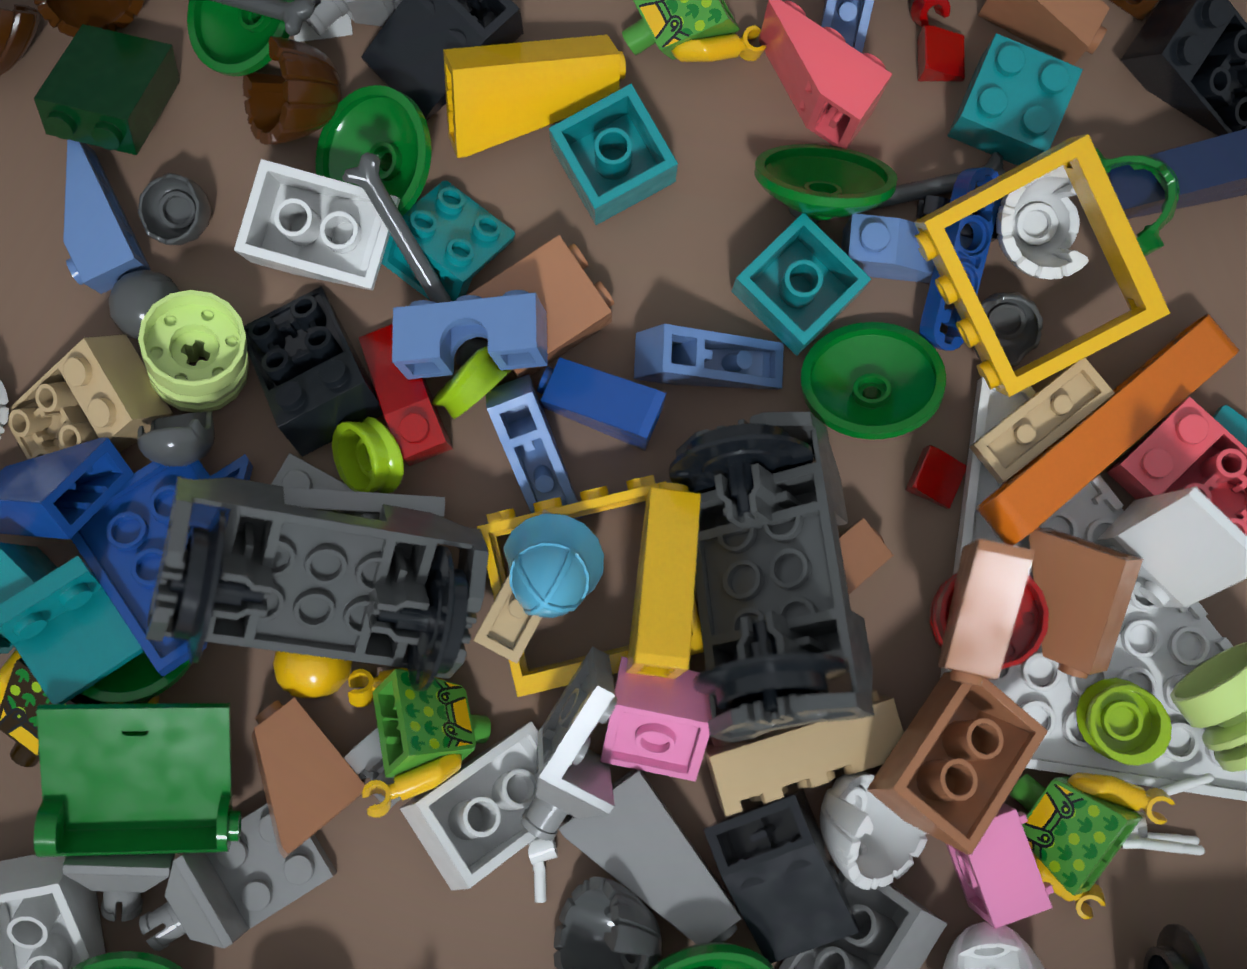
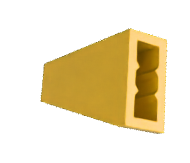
M608 34L443 49L449 140L457 158L468 157L566 119L619 90L620 80H624L626 76L624 54L622 51H618Z
M661 483L659 488L651 487L646 497L626 673L676 679L689 668L701 494L688 492L689 487L683 484Z

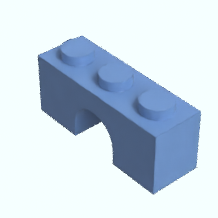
M511 290L504 293L503 296L488 298L464 295L458 297L456 301L441 303L418 300L410 303L409 306L393 308L392 362L408 380L454 375L456 351L465 341L476 337L488 339V353L500 370L548 366L547 312L536 292L529 293L523 290Z

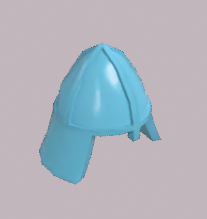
M545 513L528 518L511 531L503 547L510 572V587L518 603L523 607L524 613L529 616L555 618L565 615L570 611H575L585 596L595 589L603 574L604 553L597 536L584 523L567 515Z

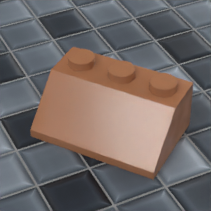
M951 671L944 672L867 790L903 821L967 855H972L1048 730L987 678L983 677L982 685L979 687L949 680Z

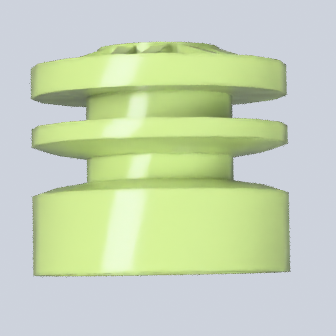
M186 290L171 293L154 303L141 320L138 341L151 386L164 402L180 411L195 413L221 409L237 398L247 382L249 360L246 333L242 319L229 302L212 293ZM199 357L206 359V361L199 360L196 366L189 365V362H196Z
M1247 642L1224 650L1201 663L1179 681L1170 694L1171 700L1191 727H1206L1202 735L1203 743L1207 749L1214 751L1215 759L1222 769L1230 772L1247 770Z

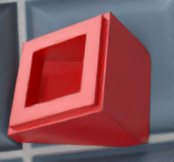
M924 25L917 37L918 81L963 82L965 79L964 35L933 25Z
M928 445L923 448L905 490L946 509H950L967 466L941 449Z

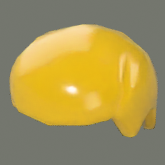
M276 651L273 669L276 682L283 691L289 692L291 696L298 698H319L332 695L340 689L350 676L353 661Z

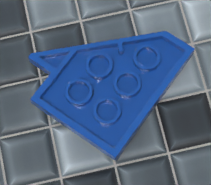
M246 454L211 476L199 460L187 466L178 467L164 466L151 462L135 472L71 538L157 672L163 677L189 660L187 640L174 639L164 636L162 641L146 639L148 612L160 567L177 477L193 480L214 478L250 480L253 466ZM193 503L186 544L192 526L208 528L217 509L224 508ZM205 642L203 650L207 648L208 642Z

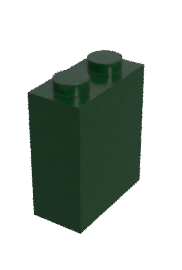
M82 24L34 97L45 133L61 139L138 155L180 82L173 46L163 42Z

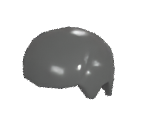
M167 173L162 177L152 180L141 193L138 215L146 234L151 238L166 245H184L197 240L209 226L211 207L206 193L192 179L178 174Z
M149 270L130 272L123 275L112 288L108 298L110 317L124 335H127L129 338L138 339L141 320L151 306L165 296L180 292V290L170 277L162 273Z
M994 293L985 298L981 305L1011 367L1018 366L1030 351L1038 347L1042 336L1043 318L1034 301L1021 293ZM973 346L978 358H980L975 346Z
M211 411L157 418L151 422L150 432L147 433L144 432L143 426H139L137 433L138 448L146 458L164 466L178 467L192 464L206 457L214 444L213 414Z

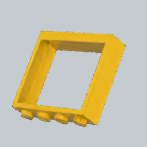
M1089 134L1074 136L914 222L919 232L915 235L920 246L918 250L925 261L933 260L940 275L939 278L935 279L937 289L947 305L954 303L961 318L960 321L956 322L958 332L969 348L975 346L982 363L977 365L979 375L984 377L990 390L995 388L996 391L1008 397L1170 314ZM1063 165L1130 311L1013 371L944 228Z
M654 475L626 481L627 491L609 495L607 486L579 492L581 502L563 506L561 497L533 503L535 513L516 517L514 508L486 514L488 524L477 526V529L481 530L489 551L487 571L494 600L507 578L498 536L510 534L512 530L526 519L541 515L544 509L552 514L577 518L646 501L651 487L659 488L661 483L667 482L655 483ZM695 599L693 600L690 655L704 652ZM629 645L603 651L610 657L612 674L618 673L621 657L628 658ZM524 650L517 664L509 660L517 697L567 686L586 656L529 669Z

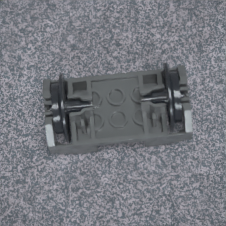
M763 412L751 416L750 423L745 419L738 420L737 425L726 427L721 425L711 431L705 429L696 432L676 450V458L669 466V478L672 483L688 486V492L701 494L695 584L706 671L701 672L694 678L693 685L696 691L709 695L712 717L708 721L710 737L732 743L753 739L769 731L810 723L844 721L874 716L872 703V662L865 620L853 612L850 606L837 527L848 524L841 477L829 442L827 427L811 412ZM850 672L851 692L829 693L828 682L840 677L844 673Z
M177 477L160 567L148 612L146 639L162 641L164 636L174 639L187 640L190 663H197L205 642L408 668L412 688L415 691L424 692L430 687L435 677L450 679L464 664L467 654L464 643L469 644L471 640L468 628H472V623L476 624V613L480 611L484 600L489 551L480 529L463 526L431 512L383 504L379 520L287 505L284 500L283 486L237 478L193 480ZM193 503L224 508L217 509L208 528L192 526L186 544ZM437 544L455 546L460 549L458 569L454 568L450 550L446 546H437Z

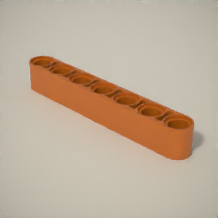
M1209 314L1199 318L1113 390L1115 394L1009 478L982 501L976 510L1005 544L1015 545L1038 528L1239 352V349Z

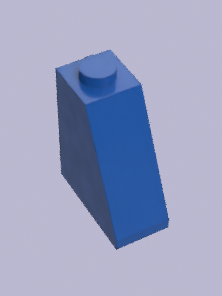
M559 357L554 369L549 366L546 367L537 388V392L543 394L540 400L543 408L644 451L662 413L666 393L561 357Z
M101 437L5 466L0 470V534L70 540L134 473L108 437Z

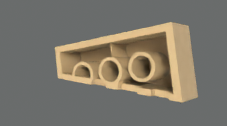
M872 690L874 716L844 721L810 723L769 731L753 739L732 743L711 737L713 744L706 746L705 756L717 799L725 816L743 811L740 801L750 798L751 802L762 801L763 803L783 798L784 794L788 792L787 785L796 783L798 788H814L835 779V770L843 768L844 774L849 775L883 765L904 734L894 698L885 695L879 696L877 690Z

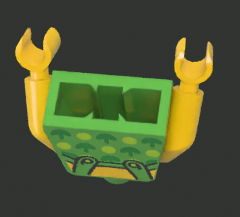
M633 0L642 18L622 31L625 42L636 56L656 43L662 53L672 60L678 59L681 62H714L737 58L738 56L746 61H755L759 59L766 49L765 45L754 47L748 42V40L756 39L761 33V29L756 25L747 27L741 37L734 34L740 28L725 0Z
M408 668L380 671L378 677H373L365 669H357L348 678L350 688L364 687L363 689H353L348 692L349 703L352 706L365 707L374 700L385 777H394V783L389 785L380 780H373L364 786L362 798L370 797L376 793L382 794L385 797L383 802L372 805L367 809V814L370 817L377 818L387 814L392 804L391 800L397 797L404 801L434 789L460 770L462 761L475 750L476 744H484L490 737V719L485 715L470 713L466 690L459 684L435 677L426 691H415L410 684Z
M1077 772L1071 777H1055L1047 788L1029 774H1025L1014 785L1010 793L1013 799L1029 811L1026 816L1028 822L1023 823L1022 826L1043 882L1052 884L1054 893L1065 901L1070 902L1074 900L1077 914L1085 920L1093 918V911L1084 901L1092 899L1099 902L1101 906H1106L1103 890L1095 882L1142 819V816L1135 811H1139L1142 808L1152 822L1162 825L1167 822V819L1164 815L1152 811V806L1158 801H1166L1170 805H1175L1172 798L1162 789L1151 788L1145 791L1140 786L1114 776Z

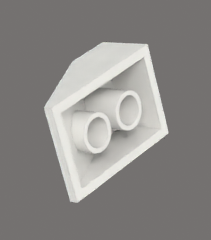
M261 159L234 251L251 263L294 275L373 291L390 232L366 192L360 186ZM390 195L396 207L398 208L400 199L396 196Z
M1196 487L1134 500L1096 540L1102 546L1143 559L1137 581L1141 584L1139 590L1147 600L1160 608H1186L1247 579V536Z
M532 721L463 764L457 773L434 789L417 795L400 807L401 812L451 890L470 889L536 838L521 823V815L536 796L538 730Z
M34 854L0 861V969H71L89 958L105 954L96 891L89 890L63 874V863L66 856L37 857Z

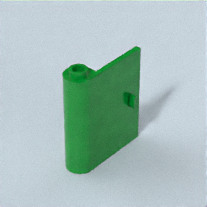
M230 703L38 705L36 714L42 802L37 811L34 826V851L37 857L229 852L231 842L240 841L241 811H232Z

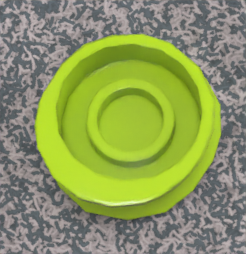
M484 346L477 350L436 393L432 399V404L445 407L450 416L456 419L490 392L511 370H500L489 355L488 346Z
M367 417L362 423L346 421L337 425L333 433L332 451L337 471L343 482L352 491L374 493L377 491L387 494L394 492L401 484L404 475V460L400 447L391 432L381 422L372 417Z
M1110 678L1100 680L1089 686L1079 698L1076 709L1077 726L1084 740L1097 753L1108 759L1136 766L1153 762L1165 753L1171 741V720L1162 703L1144 688L1128 680Z

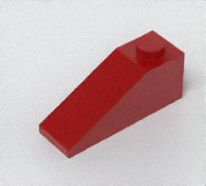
M393 324L358 338L388 428L400 447L404 462L412 466L452 450L453 447L438 409L432 404L433 397L426 379L408 380L393 364Z

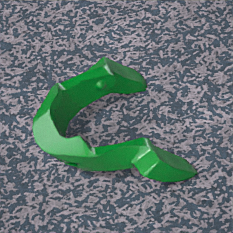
M1095 148L1106 173H1109L1114 168L1130 165L1133 170H1147L1151 172L1165 191V201L1161 206L1162 213L1156 222L1146 225L1144 230L1137 234L1138 237L1136 238L1144 256L1164 246V243L1159 236V231L1173 218L1179 200L1180 184L1175 171L1166 163L1150 156L1128 155L1109 159L1104 157Z

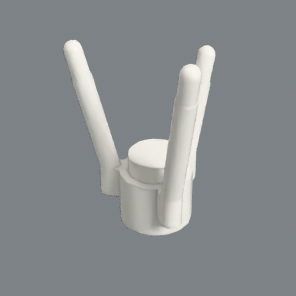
M1206 773L1158 788L1164 790L1170 796L1211 783L1214 780V776L1211 773ZM1143 811L1137 812L1142 816V819L1121 846L1122 849H1147L1179 854L1203 855L1205 853L1204 847L1198 845L1200 840L1197 836L1148 832Z

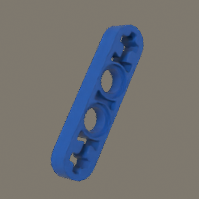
M986 167L963 170L955 181L950 202L974 190L976 182L977 186L980 187L1000 175L994 169ZM1001 198L978 210L977 215H969L944 228L976 295L978 294ZM968 223L972 227L974 235L971 245L965 249L960 242V232L965 224ZM934 265L919 332L935 349L953 351L964 343L956 326V322L960 321L961 318L955 305L953 310L944 308L946 302L941 297L935 283V279L939 278L940 275ZM942 323L948 326L946 335L940 332Z

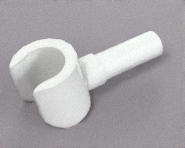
M536 837L529 843L528 855L534 871V901L536 903H544L547 901L546 866L544 861L558 858V852L554 838L547 841Z

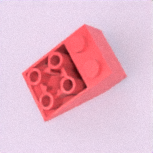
M768 0L759 37L761 46H766L764 52L806 128L831 145L848 149L875 110L892 73L886 70L883 62L876 56L869 53L862 54L847 44L844 37L835 29L821 27L809 19L804 10L796 3L788 0Z
M1191 397L1182 401L1160 420L1107 472L1135 500L1196 487L1247 536V448Z

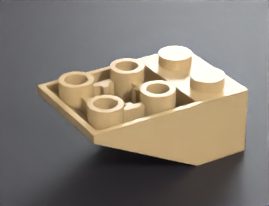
M127 335L83 338L9 408L7 425L27 459L101 437H108L120 453L137 442L139 426L144 427L145 433L150 432L153 420L168 417L173 413L168 404L152 388L147 369Z

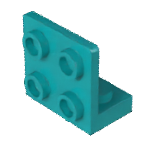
M446 180L433 188L402 216L452 301H456L458 297L467 294L472 278L513 242L515 232ZM390 234L381 264L429 299Z
M79 556L71 559L0 604V634L15 646L52 704L67 703L144 651L93 572Z

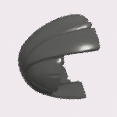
M596 876L589 878V880H584L583 885H578L571 893L572 898L567 899L559 916L562 925L556 927L554 948L558 951L553 954L554 967L557 969H651L658 963L662 957V936L658 922L647 905L634 893L610 879Z

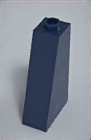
M1247 129L1147 155L1161 160L1175 171L1180 184V194L1176 209L1247 195ZM1124 165L1114 168L1107 173L1127 219L1162 212L1161 206L1165 201V191L1151 172L1147 170H1133L1130 165Z

